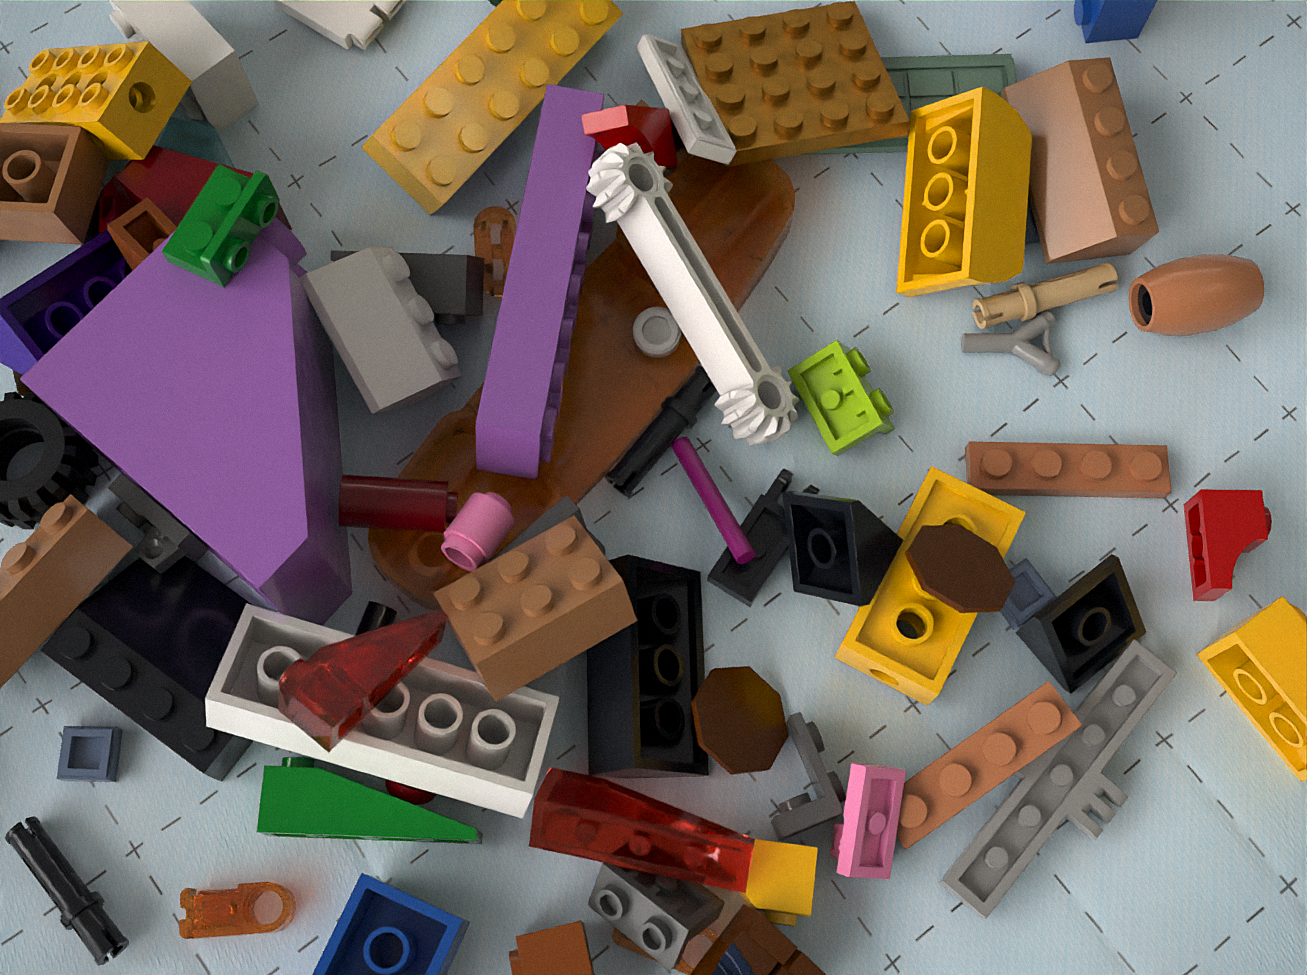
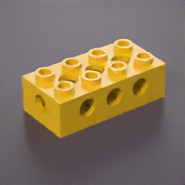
M149 41L44 49L30 62L28 69L31 73L24 84L13 90L5 100L4 108L6 111L1 117L0 123L82 127L107 159L144 160L192 81Z
M931 466L896 533L903 539L897 554L870 604L862 607L859 606L834 658L928 706L939 695L978 613H960L922 590L905 556L906 551L920 528L924 525H961L997 547L1004 560L1026 512ZM897 622H906L912 625L917 632L918 638L910 639L903 636L897 628Z

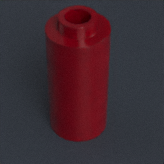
M343 474L339 495V527L444 533L446 531V523H452L457 516L458 492H448L449 481Z

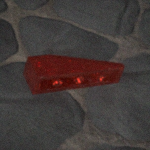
M550 767L534 798L529 847L746 893L755 839L607 779Z

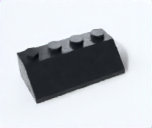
M629 554L608 560L624 581L637 621L587 649L588 775L625 779L708 776V753L698 745L691 707L693 698L705 681L701 571Z

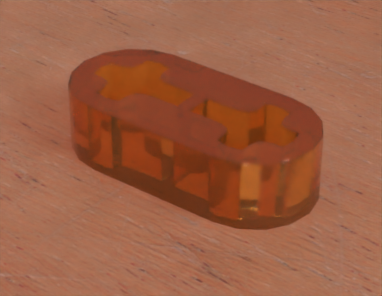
M492 206L479 212L474 220L475 256L484 258L483 291L492 297H502L517 227L514 216L509 210L503 207ZM493 224L501 225V244H492L490 231ZM494 259H502L504 269L502 280L493 279Z

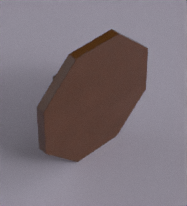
M924 525L920 528L905 553L922 590L960 613L1000 612L1015 584V580L997 547L961 525Z
M750 666L712 669L691 702L698 745L728 773L734 775L770 770L788 738V731L780 694Z

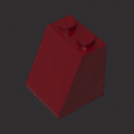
M153 145L144 160H130L125 169L116 176V179L134 205L148 197L178 227L219 163ZM220 164L249 178H251L254 174L251 172ZM278 202V210L275 217L291 230V225Z

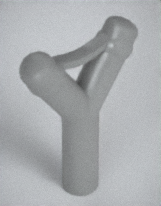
M1047 310L1037 314L1035 318L1012 333H963L961 337V350L963 353H1013L1036 367L1040 372L1050 376L1054 375L1060 367V361L1054 358L1049 345L1050 328L1055 325L1056 319L1053 313ZM1042 333L1044 351L1029 343Z

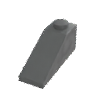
M331 250L330 260L335 262L359 251ZM399 253L409 267L410 276L408 278L415 291L428 302L433 314H437L436 323L465 325L466 315H483L484 258L455 254Z

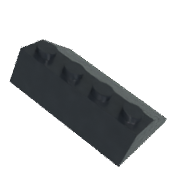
M186 556L182 557L162 574L139 557L76 607L40 650L200 772L222 782L254 741L207 727L205 709L207 692L246 603H251Z

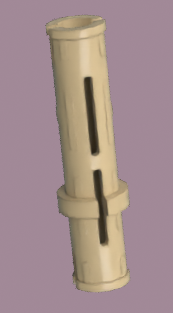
M1104 262L1098 266L1031 285H1025V282L1012 285L1009 291L973 300L972 307L974 309H981L972 311L973 316L980 329H986L1017 318L1021 319V321H1027L1035 318L1038 312L1100 294L1112 293L1117 290L1118 284L1116 282L1108 284V282L1118 280V276L1113 265L1109 262Z

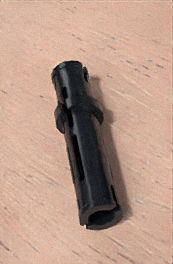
M697 366L694 373L674 397H666L661 403L663 410L614 468L605 475V479L609 484L615 482L616 484L613 487L624 496H631L632 491L685 428L692 429L697 423L696 415L717 391L704 367Z
M32 816L25 819V823L28 826L27 829L23 827L21 822L17 823L7 832L5 840L8 844H11L62 913L61 919H59L66 930L73 929L95 958L94 960L97 965L101 966L108 963L109 958L107 954L109 953L113 959L117 957L128 946L129 940L123 936L102 908L105 902L99 892H90L40 825L37 817Z

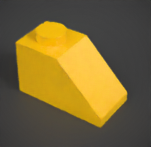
M708 832L705 849L750 908L764 912V916L772 924L796 927L797 916L805 918L811 916L818 847Z

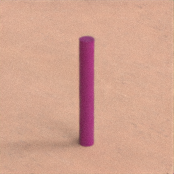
M688 437L678 438L671 447L738 564L749 562L755 557L754 549Z

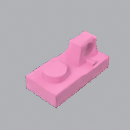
M851 762L843 814L845 820L844 823H834L832 847L830 849V855L838 859L836 873L849 878L890 879L906 770L892 766Z

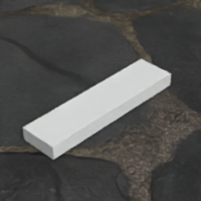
M643 34L636 48L666 109H669L670 117L687 152L729 165L737 151L711 100L702 90L683 47L649 34Z

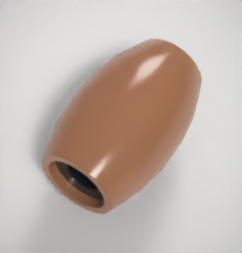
M1203 254L1179 258L1151 269L1131 283L1128 296L1129 309L1135 325L1144 332L1167 336H1190L1212 332L1230 326L1257 311L1264 298V281L1260 269L1250 259L1224 254Z

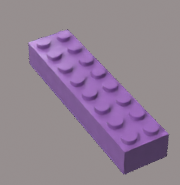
M547 84L476 419L477 470L537 479L540 462L550 463L555 437L556 417H559L563 394V378L568 369L572 331L574 332L577 320L578 297L584 282L585 259L591 244L594 211H597V208L593 207L596 196L589 193L585 188L591 179L588 171L592 168V164L605 152L598 141L584 134L581 115L603 110L604 94L551 84Z

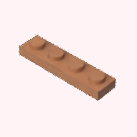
M969 441L965 447L967 484L990 495L1165 499L1171 493L1167 445Z
M1049 681L904 782L896 837L905 850L1083 726Z

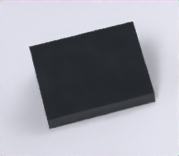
M795 491L782 493L794 592L860 607L870 604L903 539L859 500Z
M1111 554L1034 615L1016 634L1061 687L1072 694L1115 659L1129 642L1134 639L1137 641L1146 633V629L1120 559Z

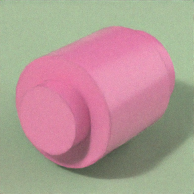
M487 492L486 494L473 493L444 532L445 541L441 545L444 555L454 564L468 571L476 570L480 564H487L515 524L510 504L503 497L493 492Z

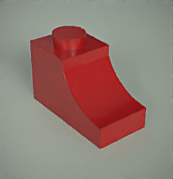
M625 104L581 115L584 134L598 141L605 151L619 143L629 146L637 142L643 154L653 151L654 161L658 166H666V169L678 167L669 109Z
M1201 489L1184 504L1193 601H1215L1232 589L1233 570L1239 555L1251 552L1268 540L1272 519L1269 509L1264 507L1262 490Z

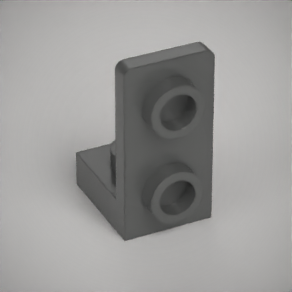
M801 712L790 715L786 724L818 799L811 801L807 792L778 804L782 813L776 815L771 820L778 841L833 820L844 813L840 804L846 801L843 786L835 771L826 772L819 755L820 752L825 751L821 735L813 721L805 723Z

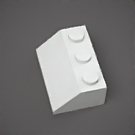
M369 247L310 271L298 278L372 414L417 404L462 377L456 365L458 359L453 347L445 339L441 338L432 322L434 314L430 305L415 291L408 278L410 270L407 263L392 247Z

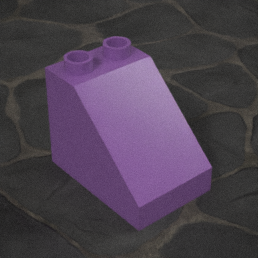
M275 217L268 227L261 229L250 247L247 263L242 270L232 275L224 288L167 261L162 250L173 235L172 233L33 365L20 380L120 473L128 477L203 543L210 552L281 614L323 626L351 596L352 581L347 527H339L338 520L343 469L333 345L298 279L308 273L298 264L306 256V250L297 237Z

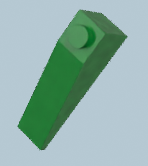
M283 757L281 766L264 765L257 824L258 833L270 837L482 844L483 833L478 829L319 767H314V759Z

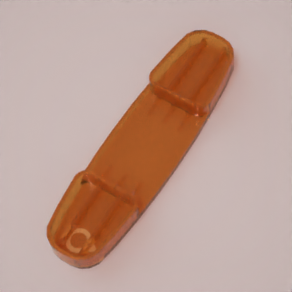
M694 155L666 177L673 184V187L668 192V196L738 313L769 269L790 232L795 204V190L790 177L772 160L724 167L723 163ZM619 224L616 230V240L585 269L583 287L578 297L579 306L574 332L572 331L568 369L563 378L559 417H556L555 437L550 463L540 462L538 478L531 479L476 469V419L484 382L461 411L450 412L439 420L397 477L449 481L448 492H458L457 514L473 493L486 494L487 492H493L503 497L512 508L511 514L515 519V524L491 559L564 496L567 495L577 505L612 469L663 410L661 403L666 397H674L701 363L683 332L677 349L665 357L654 358L647 356L637 347L633 337V325L638 315L651 307H663L668 310L669 308ZM446 523V529L451 523ZM369 528L367 540L372 558L379 569L395 588L411 601L428 610L442 611L433 593L472 572L457 566L444 555L441 550V545L445 541L444 533Z

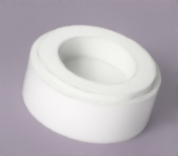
M651 307L644 310L638 315L633 325L635 343L639 350L647 356L654 358L668 356L680 344L682 331L670 310L666 308Z

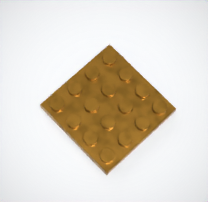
M855 0L835 2L830 5L805 9H792L787 12L769 15L749 16L726 22L706 23L700 26L681 29V45L694 69L702 90L711 100L737 151L729 165L723 163L724 167L908 136L910 120Z

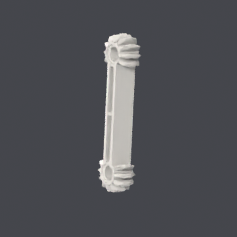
M637 142L629 146L619 143L616 146L610 147L592 164V168L588 171L591 179L585 189L596 196L593 207L601 208L606 213V223L618 222L720 394L714 406L724 413L725 417L721 424H730L733 427L734 439L745 438L750 446L768 441L773 442L783 437L785 432L790 430L792 423L799 418L794 405L800 399L790 391L789 386L792 381H785L781 377L780 365L769 367L669 198L668 192L673 187V184L663 177L666 166L657 165L654 161L653 151L643 154Z

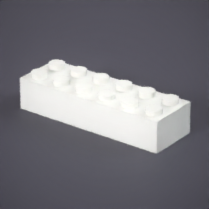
M246 603L205 697L207 727L523 819L535 790L560 697L523 686L495 702L475 671Z

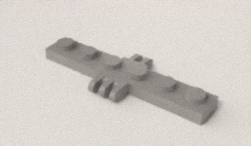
M1135 639L1129 642L1073 712L1083 726L1014 774L1020 779L939 883L978 917L986 919L1064 818L1068 819L1088 837L1096 840L1103 830L1095 821L1087 816L1088 812L1090 811L1103 822L1109 823L1115 816V812L1100 797L1103 795L1119 807H1122L1128 799L1125 792L1100 772L1177 672Z

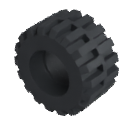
M16 391L5 393L4 400L0 401V522L12 528L16 524L22 529H34L36 522L40 524L43 515L49 508L59 502H64L70 494L84 504L89 497L84 491L86 486H95L97 475L90 470L93 467L99 466L98 455L91 450L93 448L33 392H26L23 398ZM44 442L43 455L37 466L27 475L19 479L7 481L8 465L14 455L30 444Z

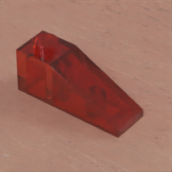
M438 609L320 647L306 661L302 658L296 660L286 669L279 680L278 711L329 753L442 642L448 616Z

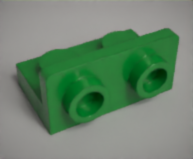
M218 164L163 248L162 253L167 261L225 288L232 275L242 270L247 263L250 247L261 229L268 227L277 214L280 199L269 176L256 170L252 177L249 178Z

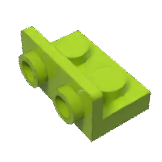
M835 340L787 370L833 455H841L879 431L888 434L895 429L889 419V416L894 414V410L880 388L873 390L865 376L871 372V369L857 347L850 349L838 340Z

